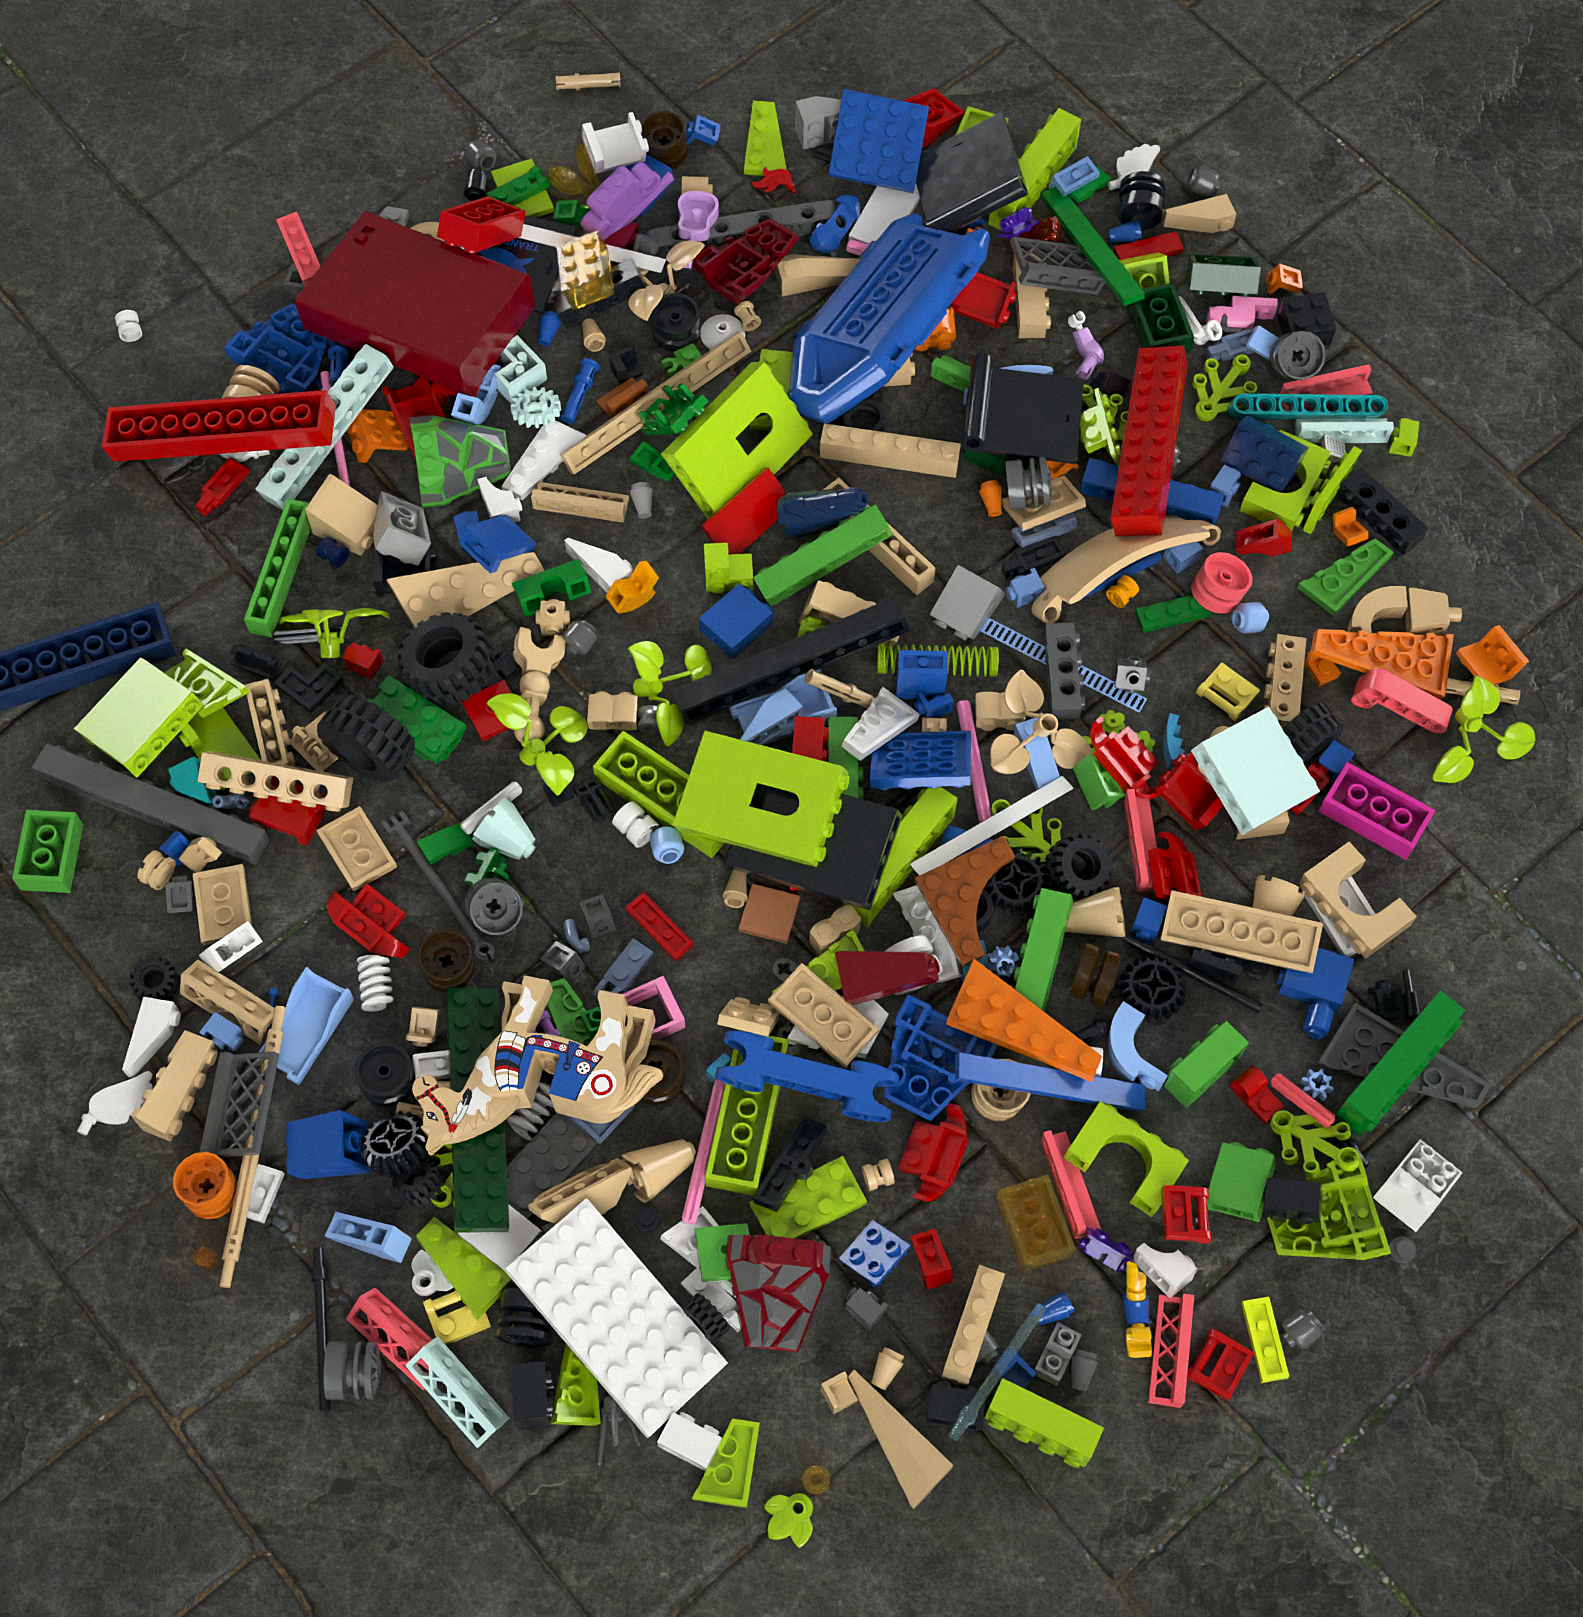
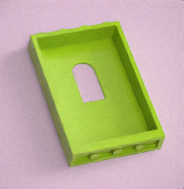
M751 362L704 412L661 453L707 519L764 468H769L774 475L813 435L808 428L807 421L800 416L796 410L795 403L788 398L784 392V387L781 383L777 382L772 374V369L765 362ZM760 413H767L772 420V429L747 455L736 440V437Z
M704 731L673 825L687 833L817 867L818 862H822L825 858L826 847H824L826 838L832 836L834 824L831 822L834 813L838 814L841 809L842 800L839 798L843 790H846L849 785V773L840 765ZM757 783L795 793L799 798L797 811L792 815L783 816L750 807Z

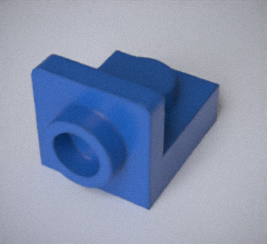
M697 114L692 122L689 121L685 128L687 143L690 144L696 138L715 146L718 142L721 124Z
M920 691L917 692L914 706L916 711L923 715L924 718H938L952 712L954 700L950 693L943 696H934L928 702L923 692Z

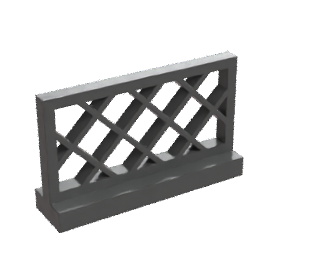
M1012 237L1010 240L1021 270L1018 278L1020 285L1098 295L1105 284L1104 279L1077 245ZM1020 246L1025 247V248H1026L1027 250H1029V251H1028V252L1025 251V250L1022 249ZM1039 249H1043V250L1046 251L1048 254L1046 255L1044 252H1042V251L1039 250ZM1058 251L1063 252L1065 255H1067V257L1063 256ZM1033 253L1034 255H1036L1037 257H1039V258L1041 259V261H1039L1038 259H1036V258H1035L1034 256H1032L1031 254ZM1078 254H1083L1085 259L1080 257ZM1051 256H1053L1054 258H1056V259H1057L1058 261H1060L1061 263L1059 264L1058 262H1056L1055 260H1053V259L1051 258ZM1070 259H1072V260H1074L1075 262H1077L1080 266H1077L1075 263H1073L1072 261H1070Z
M229 1052L220 1053L200 1152L216 1154L222 1160L229 1156L260 1155L279 1059L278 1053L263 1052L233 1055ZM265 1060H269L267 1068L261 1073L259 1067ZM244 1062H248L250 1066L242 1074ZM255 1072L258 1078L248 1086L246 1080ZM263 1084V1092L256 1098L254 1091ZM242 1085L245 1091L237 1099L239 1088ZM250 1097L253 1103L244 1111L241 1105ZM257 1109L259 1111L258 1117L251 1123L249 1117ZM237 1110L240 1116L232 1124L234 1112ZM245 1122L248 1128L238 1136L236 1130ZM252 1134L254 1136L252 1147L246 1148L243 1143ZM232 1135L235 1142L227 1149L229 1137Z

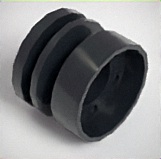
M1138 171L1126 175L1121 180L1119 187L1120 201L1118 205V218L1121 224L1132 220L1134 222L1139 221L1141 231L1153 229L1162 223L1165 214L1164 200L1166 190L1163 178L1152 172Z
M520 1288L504 1289L501 1294L500 1311L511 1316L498 1319V1326L502 1328L496 1331V1339L525 1348L552 1345L553 1336L549 1333L553 1332L554 1328L548 1321L543 1320L545 1318Z

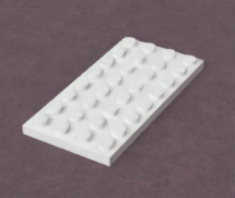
M587 1198L504 1269L646 1438L650 1437L670 1418L673 1412H677L728 1364Z

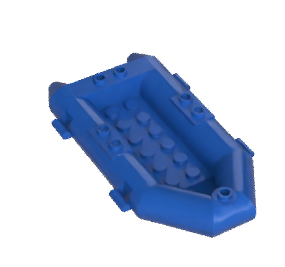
M913 213L894 220L876 241H871L859 256L860 261L816 315L811 320H806L794 335L789 399L795 403L796 410L800 416L816 422L829 424L887 384L910 357L915 348L925 342L947 314V308L984 264L987 258L990 234L982 228L964 235H958L924 227L922 217Z

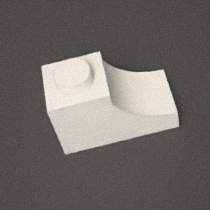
M487 477L477 479L490 519L507 515L513 522L521 521L519 511H522L519 497L514 498L512 490L503 491L494 487Z
M247 921L207 948L199 956L206 965L220 972L263 941Z
M1143 1243L1136 1249L1134 1254V1263L1169 1298L1173 1297L1192 1281L1197 1270L1192 1259L1187 1255H1183L1179 1250L1174 1253H1162Z

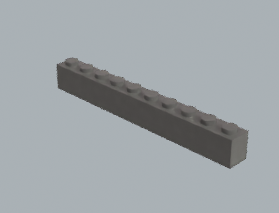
M46 743L32 766L39 779L169 831H178L189 839L194 840L200 837H208L217 844L216 848L220 851L254 865L257 864L269 842L265 828L257 823L248 824L235 814L228 816L212 805L206 807L199 804L192 797H180L175 791L169 788L160 789L149 780L142 779L140 781L126 771L121 770L118 772L112 770V767L106 763L99 762L97 764L81 753L77 755L70 753L68 749L61 745L52 746Z

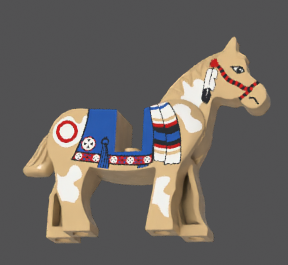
M524 976L522 985L504 981L502 990L505 996V1008L502 1015V1032L479 1056L464 1089L457 1093L446 1087L440 1088L434 1077L422 1075L414 1081L412 1091L424 1111L423 1126L421 1128L428 1137L426 1150L429 1155H433L444 1144L466 1141L489 1131L507 1119L516 1109L532 1108L543 1069L547 1073L554 1075L549 1096L557 1113L592 1123H607L619 1117L624 1110L638 1103L663 1078L662 1070L640 1064L646 1057L656 1021L654 1012L649 1009L629 1006L625 995L599 990L597 998L601 1008V1022L594 1039L588 1046L563 1037L534 1033L553 992L549 980ZM626 1015H627L628 1023H627V1026H626V1028H625V1020H626Z

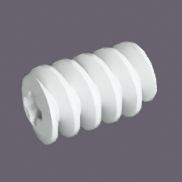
M379 955L361 956L357 958L359 963L357 969L360 973L358 979L361 982L359 989L362 992L360 999L363 1002L361 1009L369 1012L383 1010L386 1008L387 1003H391L394 1000L392 996L386 995L392 992V987L385 986V984L392 981L390 977L384 976L390 973L391 970L389 967H383V965L388 964L390 961L388 958Z

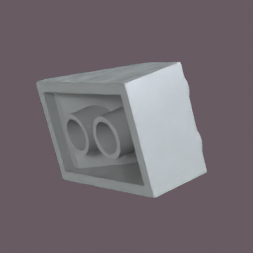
M381 491L373 534L375 549L383 555H392L406 564L412 563L418 566L431 544L424 509Z

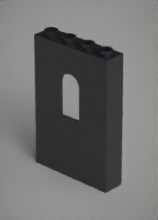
M757 783L750 807L789 816L797 811L799 798L793 792ZM841 793L839 798L842 800L841 809L838 814L834 813L831 822L834 824L832 836L826 838L824 844L826 855L822 862H818L817 867L733 844L726 852V864L736 871L871 911L903 815L898 809Z

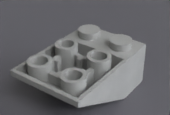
M815 96L796 101L795 131L803 150L834 143L841 105L840 99Z

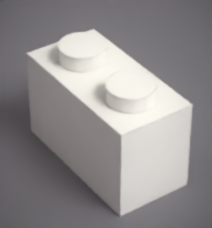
M673 1412L657 1441L658 1447L706 1472L722 1440V1437L718 1436L719 1431L709 1425H704L703 1428L694 1423L695 1419L686 1413L680 1412L677 1415Z

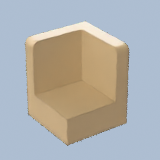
M845 1371L821 1384V1392L833 1414L858 1400L847 1381L848 1376Z

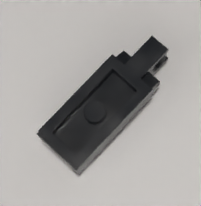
M1053 536L1014 552V555L1009 557L1010 561L1002 564L1001 572L1005 578L1015 574L1019 576L1030 573V569L1035 568V570L1056 563L1067 554L1057 537Z

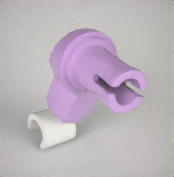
M1079 311L1076 315L1073 314L1069 317L1068 324L1076 328V331L1072 332L1078 351L1084 359L1076 374L1080 373L1079 378L1088 380L1095 367L1103 364L1104 353L1099 344L1094 340L1088 327H1082L1085 315Z

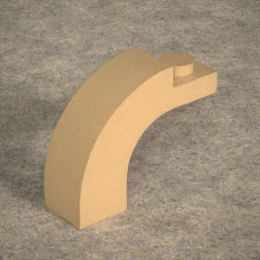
M1406 586L1379 588L1363 597L1353 612L1347 632L1367 631V633H1372L1371 624L1376 620L1402 618L1407 609Z

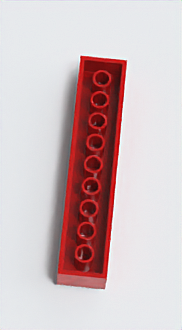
M1184 346L1139 348L1111 513L1115 536L1163 534L1188 367Z
M322 390L109 407L102 449L114 462L330 446L332 443L336 404L328 392Z

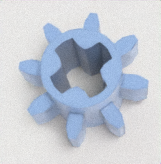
M996 946L993 953H988V957L992 961L987 964L989 970H995V974L998 977L1001 975L1010 977V974L1018 967L1015 961L1019 960L1016 952L1012 953L1010 946L1006 948Z
M1310 1069L1307 1072L1308 1078L1302 1077L1300 1081L1302 1085H1305L1303 1091L1313 1099L1320 1098V1100L1324 1101L1327 1098L1326 1093H1331L1334 1089L1329 1085L1332 1076L1327 1077L1323 1073V1069L1315 1073Z

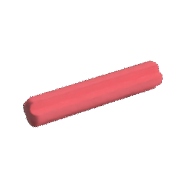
M1276 1074L1271 1079L1273 1088L1324 1127H1330L1335 1122V1115L1282 1074Z

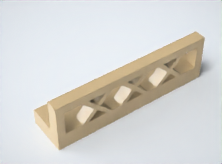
M538 482L537 489H533L531 495L533 509L623 523L629 503V495Z
M200 960L195 961L181 974V995L212 1015L217 1012L240 1027L245 1036L259 1045L266 1041L267 1028L273 1022L274 1007Z

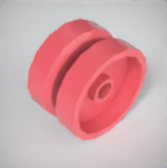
M1217 552L1211 554L1205 560L1201 569L1192 580L1191 590L1194 598L1204 608L1215 613L1226 614L1233 611L1240 603L1243 596L1252 586L1253 577L1250 569L1238 557L1229 553Z

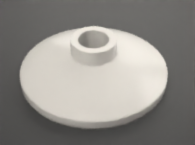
M720 314L712 316L704 322L701 327L700 336L703 344L711 350L736 332H742L745 338V331L742 328V323L737 318Z

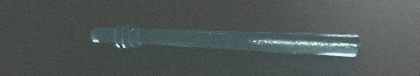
M1039 1303L1035 1305L969 1405L964 1406L960 1411L958 1421L948 1434L950 1438L958 1441L967 1426L974 1423L978 1417V1410L1045 1312L1046 1308Z

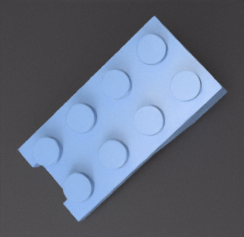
M806 674L797 676L776 691L780 692L786 688L803 706V717L824 718V726L828 725L829 716L837 717V708L834 707L829 693L806 684ZM773 693L729 707L733 720L738 719L743 734L765 700ZM794 727L766 744L794 736Z
M308 967L304 969L293 986L285 1007L286 1011L282 1026L284 1034L277 1064L278 1069L288 1074L287 1079L297 1085H300L354 1001L348 988L343 989L313 973ZM266 1042L258 1053L264 1052Z

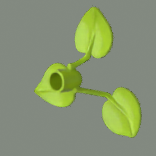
M359 608L346 611L339 637H337L336 632H329L328 618L343 615V612L338 610H304L300 614L281 617L280 625L286 621L314 624L318 635V643H320L321 657L337 658L340 657V643H344V635L350 619L357 616L376 614L383 615L388 619L390 617L389 613L373 608ZM322 622L324 623V633L321 632L319 626Z
M650 641L633 644L628 647V650L632 654L637 670L642 677L634 681V693L639 698L649 697V701L662 702L657 706L656 710L657 723L665 747L671 746L683 731V715L676 704L670 705L669 700L656 695L662 691V683L688 675L691 676L693 682L706 675H710L712 672L711 660L703 647L692 645L685 652V665L688 671L659 679L658 676L661 674L660 667L664 661L659 646Z
M1474 677L1470 688L1462 699L1461 708L1455 714L1456 721L1461 725L1459 731L1462 733L1466 750L1462 746H1456L1444 754L1432 775V779L1436 782H1459L1472 771L1474 760L1468 756L1471 753V748L1466 731L1477 732L1480 728H1483L1498 740H1501L1496 749L1497 753L1501 757L1510 760L1527 754L1536 741L1534 730L1527 723H1514L1506 729L1504 736H1501L1482 722L1483 714L1493 713L1500 703V693L1497 688L1482 677Z
M510 693L500 694L491 698L487 705L494 711L502 724L512 730H521L526 726L524 740L521 743L524 748L519 753L520 760L528 766L536 764L537 770L546 784L557 796L560 795L564 788L572 781L574 768L565 756L561 754L553 755L551 751L545 752V746L559 733L568 743L580 741L588 729L585 718L569 707H557L550 713V722L556 730L544 741L537 738L529 740L531 720L528 716L531 714L532 709L528 702L522 697Z

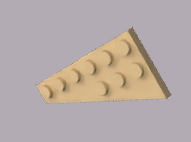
M531 552L502 560L497 572L489 573L477 562L390 578L386 581L415 629L419 622L429 620V617L432 615L441 616V613L445 612L453 615V612L461 613L463 616H470L514 591L513 582L545 570L535 553Z

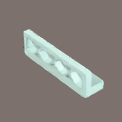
M1387 418L1296 419L1294 424L1296 436L1310 443H1321L1324 434L1344 440L1345 443H1387L1394 428L1393 422H1387Z
M438 1336L426 1344L405 1365L477 1448L509 1419L507 1414ZM421 1358L429 1366V1373L423 1372L416 1364ZM437 1381H442L447 1386V1393H442L437 1388ZM455 1401L462 1403L465 1407V1414L459 1413L456 1410ZM473 1422L479 1423L486 1431L481 1437L473 1429Z

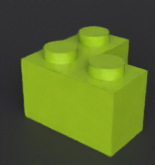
M728 543L704 544L706 592L723 593L724 591H731L739 583L744 588L753 590L752 554L728 555Z

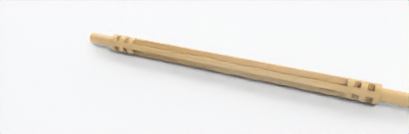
M283 1006L275 1007L272 1027L268 1030L264 1052L280 1054L284 1034L282 1026L286 1008ZM265 1060L262 1063L261 1073L267 1068L269 1060ZM263 1084L257 1088L256 1098L263 1092ZM257 1109L251 1114V1123L258 1117L259 1111ZM252 1134L246 1140V1148L252 1147L254 1137ZM246 1155L242 1159L222 1257L224 1265L220 1287L230 1288L235 1262L239 1260L259 1155Z

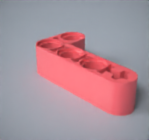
M1379 668L1371 669L1358 678L1351 698V702L1361 708H1370L1379 703L1433 733L1446 732L1453 711L1449 704Z

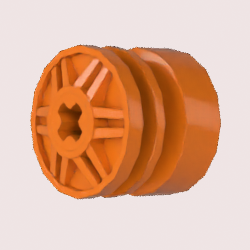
M209 1152L194 1153L177 1166L173 1176V1188L177 1197L197 1217L215 1219L227 1214L233 1208L238 1180L220 1157Z

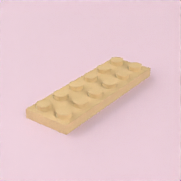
M1171 891L1161 941L1197 949H1206L1215 953L1312 974L1323 923Z

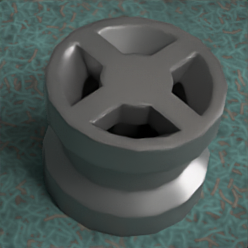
M647 705L638 709V717L640 718L638 722L639 731L643 733H656L660 731L656 718L657 706Z

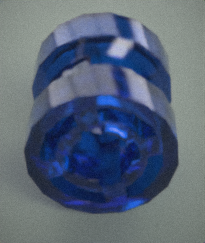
M330 536L325 537L319 543L316 550L318 557L323 560H329V563L335 568H340L346 562L350 553L349 548L342 544L338 545L337 541Z

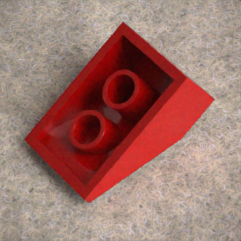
M935 88L903 100L929 106L922 148L933 144L965 115L962 109Z

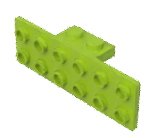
M184 661L164 673L175 679L177 667H182ZM223 707L204 718L195 714L180 731L179 738L186 748L190 746L200 760L202 752L208 751L260 760ZM225 767L223 774L229 780L231 778V770ZM221 786V790H225L226 788H228Z

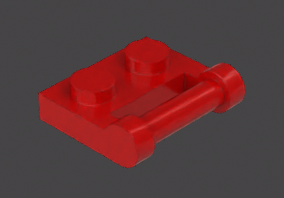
M1164 1185L1161 1188L1164 1239L1196 1241L1202 1244L1212 1242V1232L1209 1231L1207 1210L1209 1189L1204 1187ZM1191 1198L1196 1200L1198 1230H1193Z
M1210 1329L1206 1335L1208 1339L1193 1367L1188 1368L1187 1379L1229 1401L1254 1352L1219 1331ZM1217 1344L1225 1348L1210 1376L1207 1377L1202 1372Z

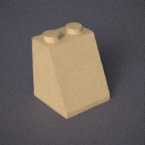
M329 474L305 509L313 534L362 556L366 549L371 547L378 505L334 475Z

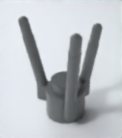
M611 1395L603 1399L604 1407L601 1408V1426L596 1461L598 1466L602 1464L607 1419L611 1422L613 1446L618 1445L617 1422L624 1420V1415H626L636 1446L641 1445L635 1423Z

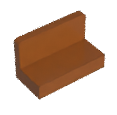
M630 378L599 398L597 404L611 419L648 394V384L643 379L636 382L634 378Z

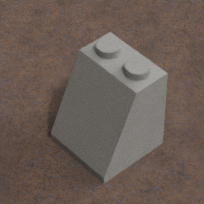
M958 565L932 609L930 616L935 619L933 623L939 627L946 629L949 626L954 629V635L965 641L967 638L974 640L1005 596V593L996 585Z

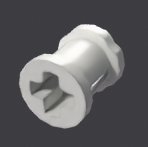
M1212 320L1204 326L1201 325L1206 335L1201 337V340L1194 338V341L1198 345H1203L1209 340H1219L1222 336V328L1219 322Z

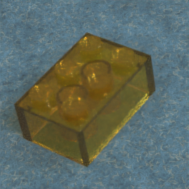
M598 230L556 246L561 290L573 310L614 295L609 251Z
M1048 1175L998 1190L995 1199L1022 1273L1073 1256L1076 1249Z

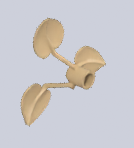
M683 241L672 247L666 256V260L669 262L667 270L670 285L666 283L653 285L645 277L649 270L638 267L644 282L648 286L646 289L635 291L630 297L628 304L632 312L639 318L648 321L651 312L660 302L662 296L675 293L674 290L677 289L674 284L672 268L677 271L687 266L705 245L697 241Z
M1024 670L1018 671L1010 679L1004 694L1008 709L1014 714L1025 712L1026 716L1038 719L1033 724L1034 733L1021 743L1012 734L1000 735L993 741L990 757L991 767L995 771L1002 774H1014L1027 767L1031 757L1030 753L1023 747L1036 736L1045 738L1051 734V743L1055 744L1051 749L1055 763L1065 769H1073L1088 754H1094L1089 744L1074 730L1065 728L1057 732L1058 720L1054 715L1032 713L1040 709L1044 696L1040 686Z

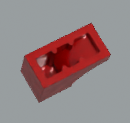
M1278 518L1236 531V552L1240 555L1260 553L1273 557L1292 551V531Z

